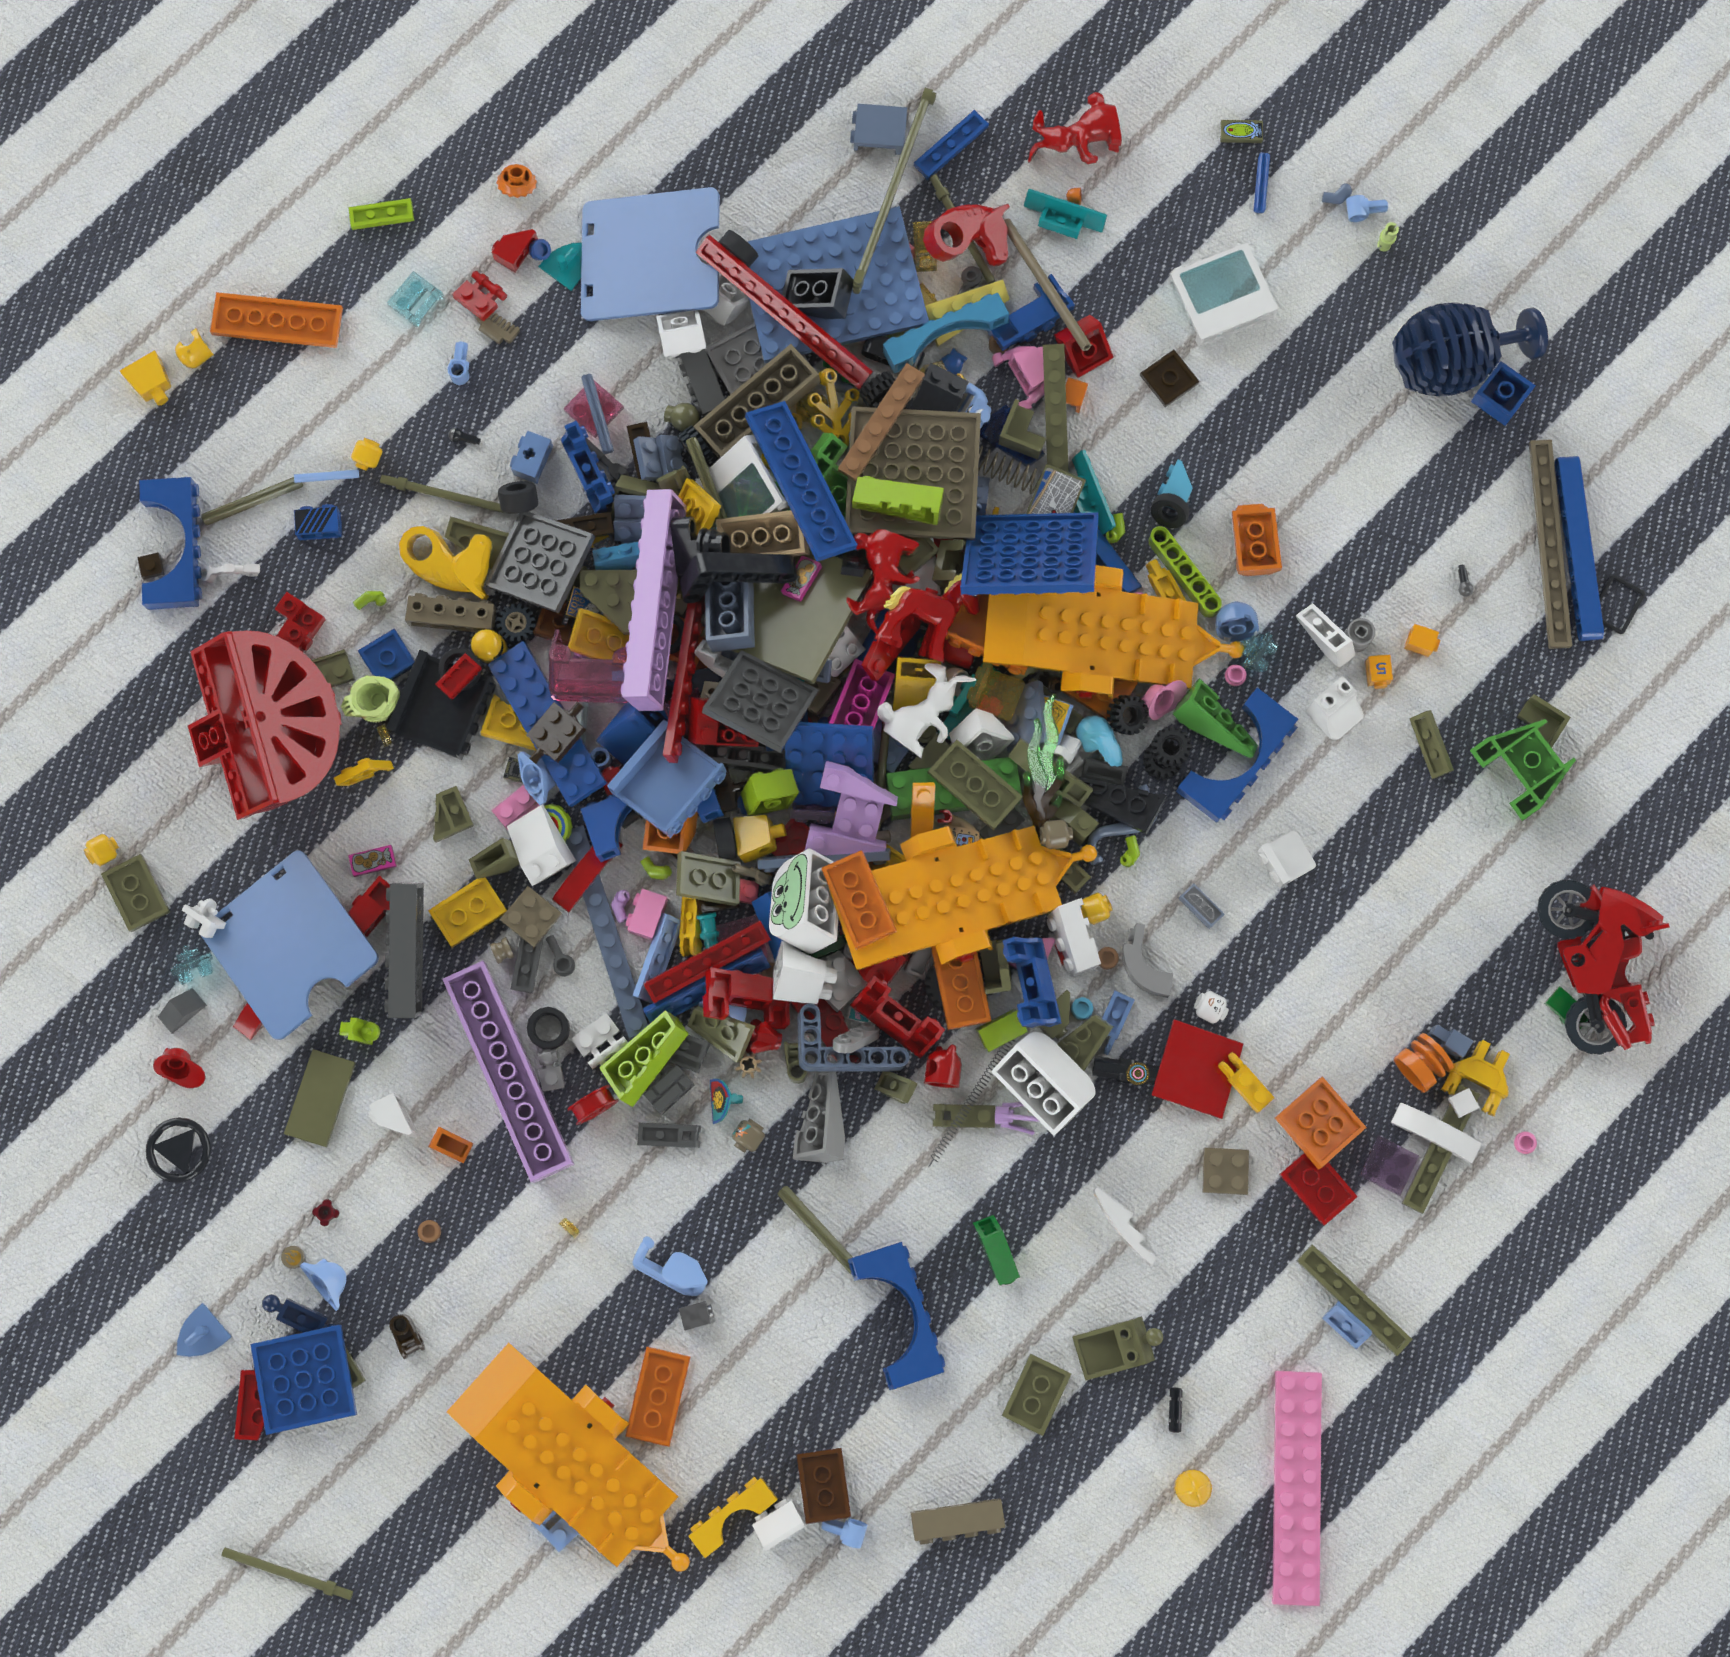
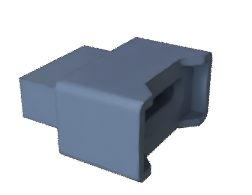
M1439 1025L1433 1026L1428 1033V1036L1438 1042L1446 1053L1456 1060L1458 1057L1464 1058L1473 1043V1040L1457 1030L1447 1031Z

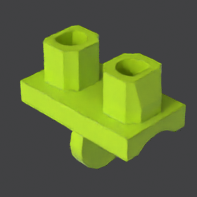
M351 1017L350 1022H341L339 1034L348 1036V1040L372 1045L373 1041L377 1040L380 1035V1028L376 1023Z

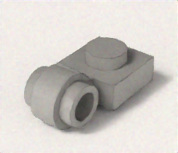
M542 1049L541 1052H538L540 1065L546 1066V1069L539 1070L542 1092L565 1088L562 1066L554 1067V1063L558 1062L556 1049Z

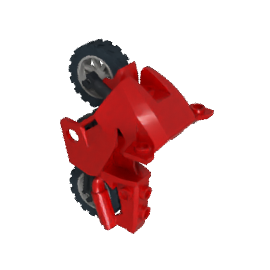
M1562 879L1551 883L1550 886L1543 890L1538 899V917L1549 933L1559 938L1567 939L1559 941L1557 947L1572 987H1576L1578 993H1583V997L1573 1003L1566 1014L1565 1028L1569 1039L1579 1050L1597 1055L1611 1052L1616 1046H1621L1624 1050L1632 1047L1633 1043L1644 1041L1645 1044H1651V1027L1655 1026L1652 1013H1647L1646 1005L1650 1004L1647 991L1642 992L1639 982L1630 983L1625 976V969L1629 959L1636 958L1642 953L1641 937L1645 936L1646 939L1651 940L1654 938V931L1670 928L1669 923H1663V916L1651 906L1625 892L1608 887H1601L1598 890L1594 884L1589 888L1576 880ZM1569 893L1568 901H1563L1559 895ZM1573 894H1576L1582 899L1581 901L1575 904L1571 903ZM1555 898L1562 904V907H1551ZM1551 911H1561L1562 914L1555 920ZM1564 916L1568 917L1570 925L1560 924ZM1572 917H1575V918H1578V919H1581V920H1580L1579 922L1573 924ZM1593 928L1586 939L1581 941L1580 939ZM1578 953V954H1579L1578 958L1573 961V960L1571 959L1572 956H1573L1574 954ZM1614 1000L1622 1004L1630 1020L1633 1023V1025L1629 1028L1628 1031L1626 1030V1016L1621 1007ZM1583 1013L1587 1016V1022H1579ZM1579 1026H1590L1591 1028L1583 1036ZM1593 1031H1596L1598 1041L1587 1038ZM1607 1031L1610 1033L1606 1038L1601 1040V1032Z

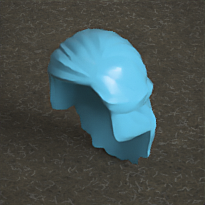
M1096 715L1083 718L1077 726L1076 736L1082 742L1084 751L1093 752L1099 750L1105 762H1108L1110 766H1121L1123 762L1121 747L1106 719Z

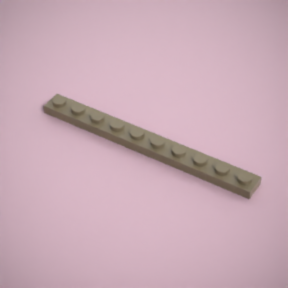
M1531 440L1529 442L1548 648L1572 647L1552 440Z

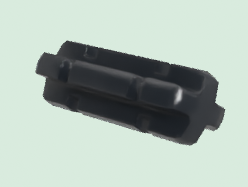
M1178 1387L1170 1388L1169 1419H1171V1422H1169V1431L1173 1433L1181 1432L1182 1423H1180V1420H1182V1401L1180 1399L1182 1398L1183 1390Z

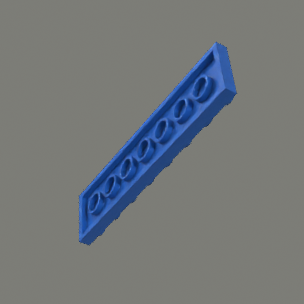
M783 401L746 412L745 418L816 561L818 562L855 550L857 543L786 402Z
M524 641L488 664L527 733L553 702L564 709ZM581 737L559 763L545 754L542 756L544 764L570 807H573L607 784Z

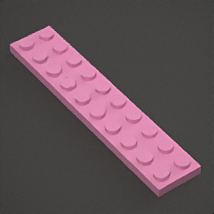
M1275 1371L1273 1604L1320 1606L1322 1373Z

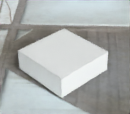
M1469 1088L1448 1098L1458 1118L1479 1108Z

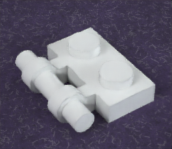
M607 1013L571 1038L583 1057L590 1053L593 1054L594 1058L588 1062L592 1069L599 1064L602 1066L606 1059L617 1053L628 1043L624 1036L617 1041L614 1039L613 1036L620 1031ZM608 1041L611 1046L600 1053L597 1048Z

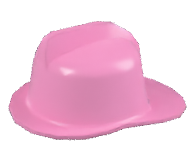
M1176 680L1166 686L1152 685L1145 695L1140 698L1145 702L1143 705L1148 707L1146 710L1149 711V717L1152 720H1158L1175 709L1187 693V686L1182 680Z

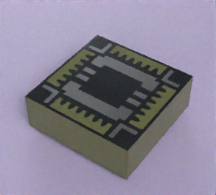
M509 757L503 778L523 784L518 759Z

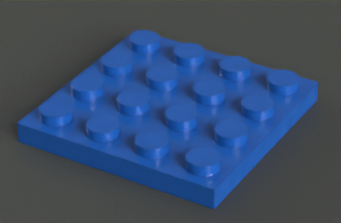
M800 722L785 745L786 770L792 769L799 791L792 804L838 807L841 793L820 788L826 761L848 766L874 783L873 726Z
M342 1325L250 1344L266 1435L357 1415Z

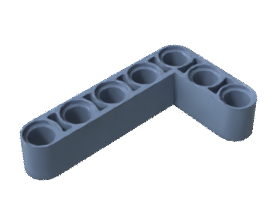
M811 1003L806 1004L798 1014L799 1066L805 1071H901L909 1062V1053L902 1047H862L852 1053H839L834 1051L833 1047H821L819 1008ZM811 1012L814 1015V1019L807 1020L803 1013ZM811 1033L815 1041L808 1042L804 1034ZM812 1055L815 1058V1063L809 1064L806 1062L805 1056ZM834 1055L837 1058V1063H830L827 1060V1056ZM856 1055L859 1058V1063H852L849 1060V1056ZM893 1055L901 1056L903 1063H896L893 1060ZM871 1056H879L881 1059V1063H874L871 1060Z

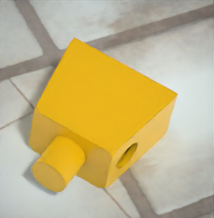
M155 350L120 370L124 378L145 402L154 399L157 405H163L168 401L165 391L171 388V384L162 360Z
M767 815L733 818L737 853L744 863L774 852L777 849L775 838L786 836L784 824L773 825V822Z

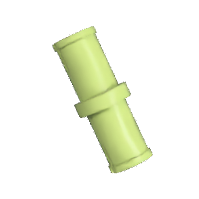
M1388 223L1380 233L1377 244L1378 248L1381 246L1380 251H1388L1396 241L1399 231L1398 226L1395 228L1396 223Z

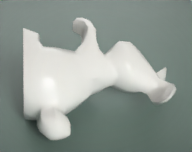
M927 663L924 668L936 677L935 684L930 688L927 699L918 705L901 707L896 711H893L892 705L887 702L881 704L877 709V714L880 720L885 723L883 731L912 753L922 758L924 747L919 744L918 739L929 726L933 725L940 732L937 742L943 743L948 736L947 727L938 718V715L952 708L957 683L976 681L975 678L964 675L954 676L948 682L945 666L938 663Z

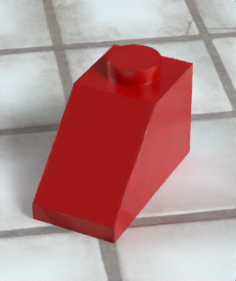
M530 229L503 235L500 241L497 240L492 247L494 260L516 273L529 254L530 243L538 239L536 231Z

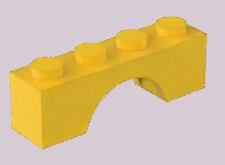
M753 1477L744 1485L746 1490L741 1494L737 1491L726 1499L728 1502L726 1506L722 1509L717 1506L708 1514L710 1518L703 1523L700 1520L690 1528L692 1533L688 1537L704 1558L724 1543L722 1528L725 1519L731 1513L746 1509L760 1515L778 1500L762 1477L758 1480Z

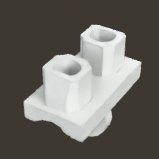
M213 899L200 900L198 905L194 907L184 905L182 909L187 914L184 924L190 928L198 929L201 923L202 926L199 934L205 938H213L216 930L224 929L226 925L224 921L215 916L218 911L216 910L217 904Z

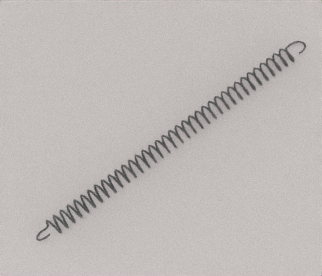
M1001 1050L997 1051V1054H995V1058H993V1061L991 1062L998 1064L994 1061V1059H997L998 1061L1001 1060L998 1059L996 1055L1000 1056L1001 1058H1004L1003 1056L999 1055L998 1052H1001L1004 1055H1006V1053L1002 1052ZM989 1067V1068H986V1071H984V1074H985V1072H987V1073H989L990 1075L993 1076V1074L990 1073V1072H988V1070H987V1069H990V1070H993V1069H991L990 1067ZM985 1074V1075H982V1078H980V1079H983V1080H985L986 1082L989 1083V1081L986 1080V1079H984L983 1076H986V1077H988L989 1079H991V1078H990L989 1076H987L986 1074ZM978 1084V1085H975V1088H974V1089H976V1090H978L979 1092L982 1093V1091L979 1090V1089H977L976 1086H979V1087H981L982 1089H984V1088H983L982 1086H980L979 1084ZM975 1091L971 1092V1095L968 1096L969 1099H966V1101L971 1100L970 1096L974 1097L972 1093H975L978 1096L980 1095ZM967 1101V1102H964V1105H965V1103H967V1104L971 1105L972 1107H974V1106H973L972 1104H970L968 1101ZM965 1105V1106H962V1109H960V1112H961V1110H963V1111H965V1112H967V1113L969 1114V1112L966 1111V1110L963 1108V1107H967V1106H966V1105ZM961 1112V1113H957L958 1116H955V1118H956V1117H959V1118H961L962 1120H965V1119H963L962 1117H960L959 1114H962V1115H964L965 1117H967V1116H966L965 1114H963L962 1112ZM945 1136V1137H942V1140H941V1141H942V1142H945L946 1144L949 1145V1143H947L943 1138H946V1139H948L949 1141H951V1140H950L949 1138H947L946 1136ZM937 1149L936 1151H933V1153L937 1152L940 1155H943L942 1153L938 1152Z

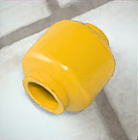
M365 437L363 440H358L351 454V459L356 462L355 466L365 471L368 470V467L376 468L383 452L379 447L380 444Z
M100 834L87 841L85 844L86 848L83 851L92 865L95 863L97 866H102L116 858V849L119 847L113 837L108 838L105 834Z
M1098 892L1082 899L1081 912L1083 918L1087 917L1090 924L1095 925L1110 917V912L1113 911L1107 895L1103 896Z

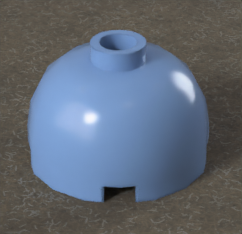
M1231 602L1222 607L1216 616V634L1223 640L1224 637L1231 638L1230 642L1245 641L1254 637L1256 630L1257 632L1259 631L1257 613L1246 603Z

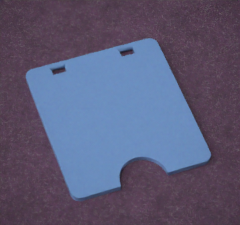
M713 187L586 202L582 209L581 316L586 321H598L715 308L719 302V272L712 266L701 262L696 251L701 238L709 231L719 228L720 195L718 191ZM588 225H594V235L588 236ZM587 286H593V296L587 297Z
M299 850L292 852L215 915L221 919L229 911L232 912L233 916L225 922L224 929H217L213 938L201 936L271 1037L276 1040L284 1039L313 1016L309 1009L308 998L311 989L316 983L331 978L337 979L346 987H349L375 966L379 960L378 953L307 855ZM284 868L287 873L277 880L274 875Z

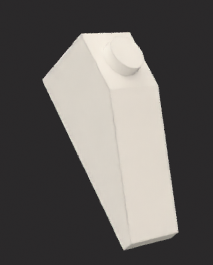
M1311 604L1296 615L1298 621L1325 656L1338 668L1356 656L1353 641L1314 604Z

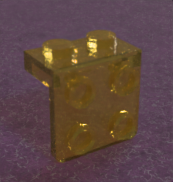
M984 662L983 666L978 667L975 679L977 681L975 686H971L967 694L970 708H977L992 713L997 718L1010 721L1022 695L1025 683L1023 680L993 670V664Z

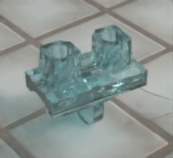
M1267 632L1265 635L1251 636L1249 641L1242 640L1241 644L1245 648L1242 655L1246 657L1242 667L1245 670L1253 669L1260 673L1267 670L1269 662L1264 660L1262 656L1264 653L1269 656L1273 655L1278 648V644L1272 640V634Z
M188 945L183 946V953L176 957L178 962L185 959L186 961L173 965V969L170 970L172 976L176 975L182 985L193 981L194 978L190 970L196 967L201 977L208 976L213 973L212 954L209 952L193 958V956L200 954L198 948L190 950Z

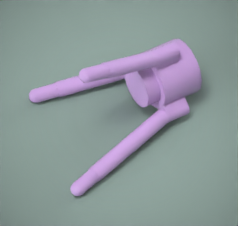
M1021 1102L1002 1103V1106H996L995 1124H1001V1127L1011 1128L1033 1135L1035 1133L1033 1130L1011 1123L1014 1120L1035 1122L1039 1120L1035 1116L1014 1115V1109L1010 1108L1024 1106Z

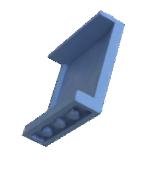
M663 720L607 787L613 795L671 838L674 834H678L681 831L686 819L696 813L697 806L701 801L708 799L712 788L724 780L727 771L723 763H717L683 736L681 740L682 754L678 758V763H669L663 756L668 722Z

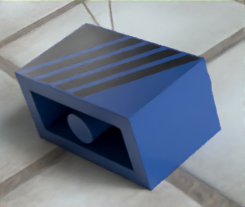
M325 504L321 506L322 508L303 506L298 510H294L295 535L301 541L342 537L341 512L338 507L332 504Z

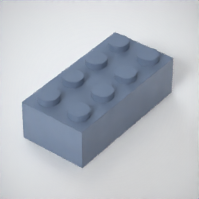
M712 582L705 593L706 642L712 652L755 647L753 583Z

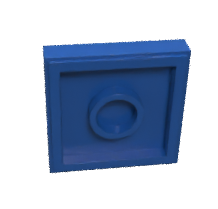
M395 628L358 650L373 676L385 677L392 681L411 670L415 662Z

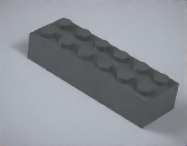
M397 882L391 883L390 888L386 890V900L390 901V910L386 911V923H389V932H386L385 942L386 946H389V955L385 957V967L389 968V977L385 978V990H388V999H385L384 1007L385 1012H388V1018H416L422 1015L424 883Z

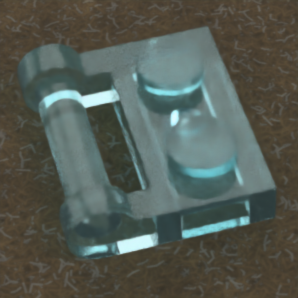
M413 271L389 299L387 304L415 327H418L421 324L420 320L444 294ZM426 291L431 293L413 315L410 312Z

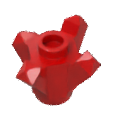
M754 1019L750 1022L755 1028L746 1049L747 1053L753 1052L756 1054L780 1048L782 1043L781 1033L774 1030L766 1021L761 1022L758 1019Z

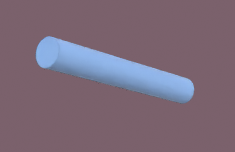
M359 469L294 474V482L359 478Z

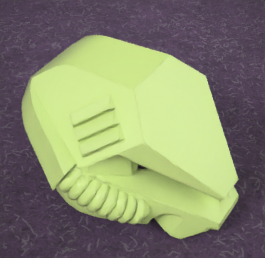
M365 675L352 685L350 695L344 697L341 708L345 716L359 717L373 723L386 721L394 712L400 692L397 685L388 678Z

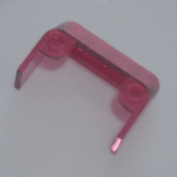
M555 629L549 651V692L551 698L556 701L628 703L621 694V685L624 683L625 677L623 666L627 660L626 647L616 650L612 660L571 658L570 649L562 644L560 630Z

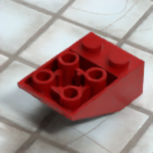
M691 697L689 742L703 745L759 746L758 741L703 714V707L709 698Z

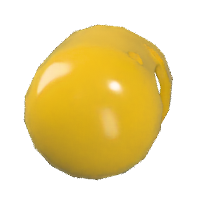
M197 328L191 331V334L194 336V341L191 344L184 346L179 341L175 346L177 358L183 365L192 369L197 368L214 355L202 340Z
M480 630L475 633L471 640L473 653L484 663L489 664L498 655L502 646L501 640L504 647L502 654L508 651L506 641L493 630Z

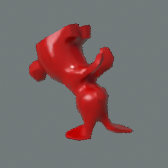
M1094 92L1087 97V103L1091 105V108L1085 111L1078 122L1069 127L1059 125L1045 127L1043 111L1039 110L1033 120L1032 129L1038 132L1044 139L1033 145L1030 150L1028 163L1032 161L1038 148L1043 147L1059 153H1066L1072 146H1075L1081 161L1086 164H1094L1098 161V156L1089 152L1088 144L1091 142L1105 141L1109 150L1118 153L1119 146L1122 143V136L1116 106L1105 104L1103 95L1099 92Z
M877 529L870 535L864 533L854 535L857 543L856 550L865 549L866 558L873 571L874 581L861 602H857L849 597L846 598L850 610L855 615L868 611L866 621L875 633L878 629L874 617L878 612L885 609L886 601L891 599L890 595L894 593L892 584L904 586L920 581V577L914 576L912 570L906 576L898 571L902 554L909 556L920 544L883 529Z

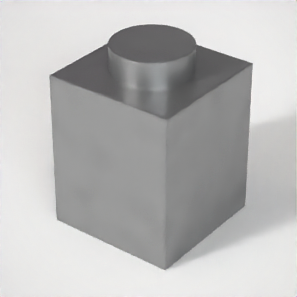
M706 1301L679 1308L684 1331L711 1324V1318H714L711 1304L707 1305Z

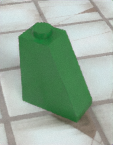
M991 1215L974 1222L973 1225L999 1286L1011 1284L1015 1279L1020 1278L1003 1230L995 1216Z

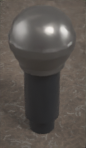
M1462 564L1458 566L1460 579L1458 591L1460 595L1467 597L1473 593L1474 588L1469 582L1467 569Z

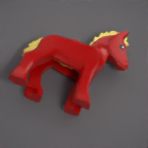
M962 573L959 576L956 575L953 581H949L948 587L945 588L942 596L937 595L938 591L927 587L925 591L906 586L899 587L890 595L891 599L887 600L884 605L890 611L885 614L884 621L877 630L874 639L901 648V623L905 617L912 614L918 619L929 623L918 655L944 663L943 644L949 627L953 623L961 605L965 607L969 614H978L980 611L979 594L973 596L968 594L961 595Z

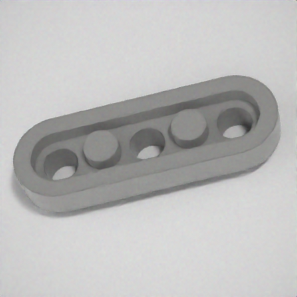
M864 1022L862 1025L834 1038L833 1050L839 1053H852L879 1039L880 1029L872 1022Z

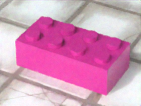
M855 659L829 724L873 726L874 730L879 718L877 709L885 702L895 674L885 671L878 681H872L861 666L863 661Z

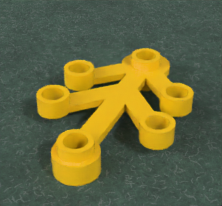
M826 368L820 371L819 377L820 384L826 386L829 407L822 402L821 396L818 393L810 394L807 397V403L831 420L833 429L825 423V418L821 414L814 415L810 422L814 428L820 429L823 433H833L837 438L840 436L842 442L849 446L848 435L851 428V412L843 428L841 419L851 403L859 399V392L855 388L847 390L845 398L838 407L834 384L837 381V374L833 369ZM828 373H830V375H831V377H832L831 380L828 379V377H827V374H828ZM850 392H853L854 399L850 397ZM813 396L817 400L816 404L812 401ZM816 418L820 420L819 425L816 423Z

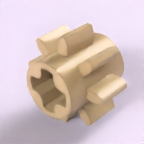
M745 1052L742 1060L738 1062L740 1066L735 1069L736 1071H743L742 1078H745L746 1074L754 1079L753 1073L756 1071L761 1072L757 1064L762 1063V1060H755L756 1054L752 1053L751 1056H747ZM750 1060H752L754 1068H749L748 1071H746V1067L743 1063H748Z

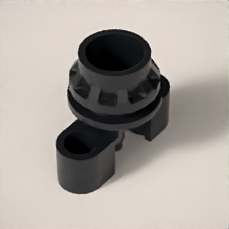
M673 517L671 519L670 528L676 574L679 579H681L693 557L698 553H731L730 538L726 532L720 533L715 529L702 528L697 535L694 517Z

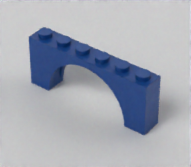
M191 477L139 480L140 502L145 507L160 508L172 513L180 520L185 532L184 552L175 568L158 580L142 583V605L147 610L199 607V600L202 599V590L198 579L202 577L201 567L198 566V558H201V549L197 544V538H200L201 534L200 526L197 525V517H200V508L196 504V497L199 496V486Z
M1259 688L1255 689L1241 708L1253 721L1259 737V751L1254 765L1244 774L1229 780L1208 779L1191 770L1176 790L1178 794L1216 823L1220 819L1225 820L1232 812L1229 808L1232 803L1236 802L1238 804L1245 795L1243 789L1247 785L1251 787L1258 779V776L1255 775L1260 768L1265 770L1272 761L1269 759V756L1273 752L1277 754L1285 744L1282 742L1286 735L1291 737L1298 728L1295 725L1298 718Z
M713 787L708 799L702 800L697 806V813L703 823L724 816ZM613 794L606 797L603 801L591 802L584 808H581L592 845L600 862L621 855L619 846L620 830L625 818L632 810V808Z
M902 1242L848 1259L854 1281L874 1279L886 1282L903 1294L912 1310L914 1330L911 1342L907 1350L897 1361L883 1368L889 1390L944 1373L943 1367H945L942 1354L938 1353L936 1347L938 1345L936 1334L931 1332L929 1326L931 1323L930 1315L927 1310L924 1311L922 1302H924L922 1291L917 1289L915 1280H917L916 1272L913 1267L910 1268L908 1262L910 1258L906 1245L903 1246Z

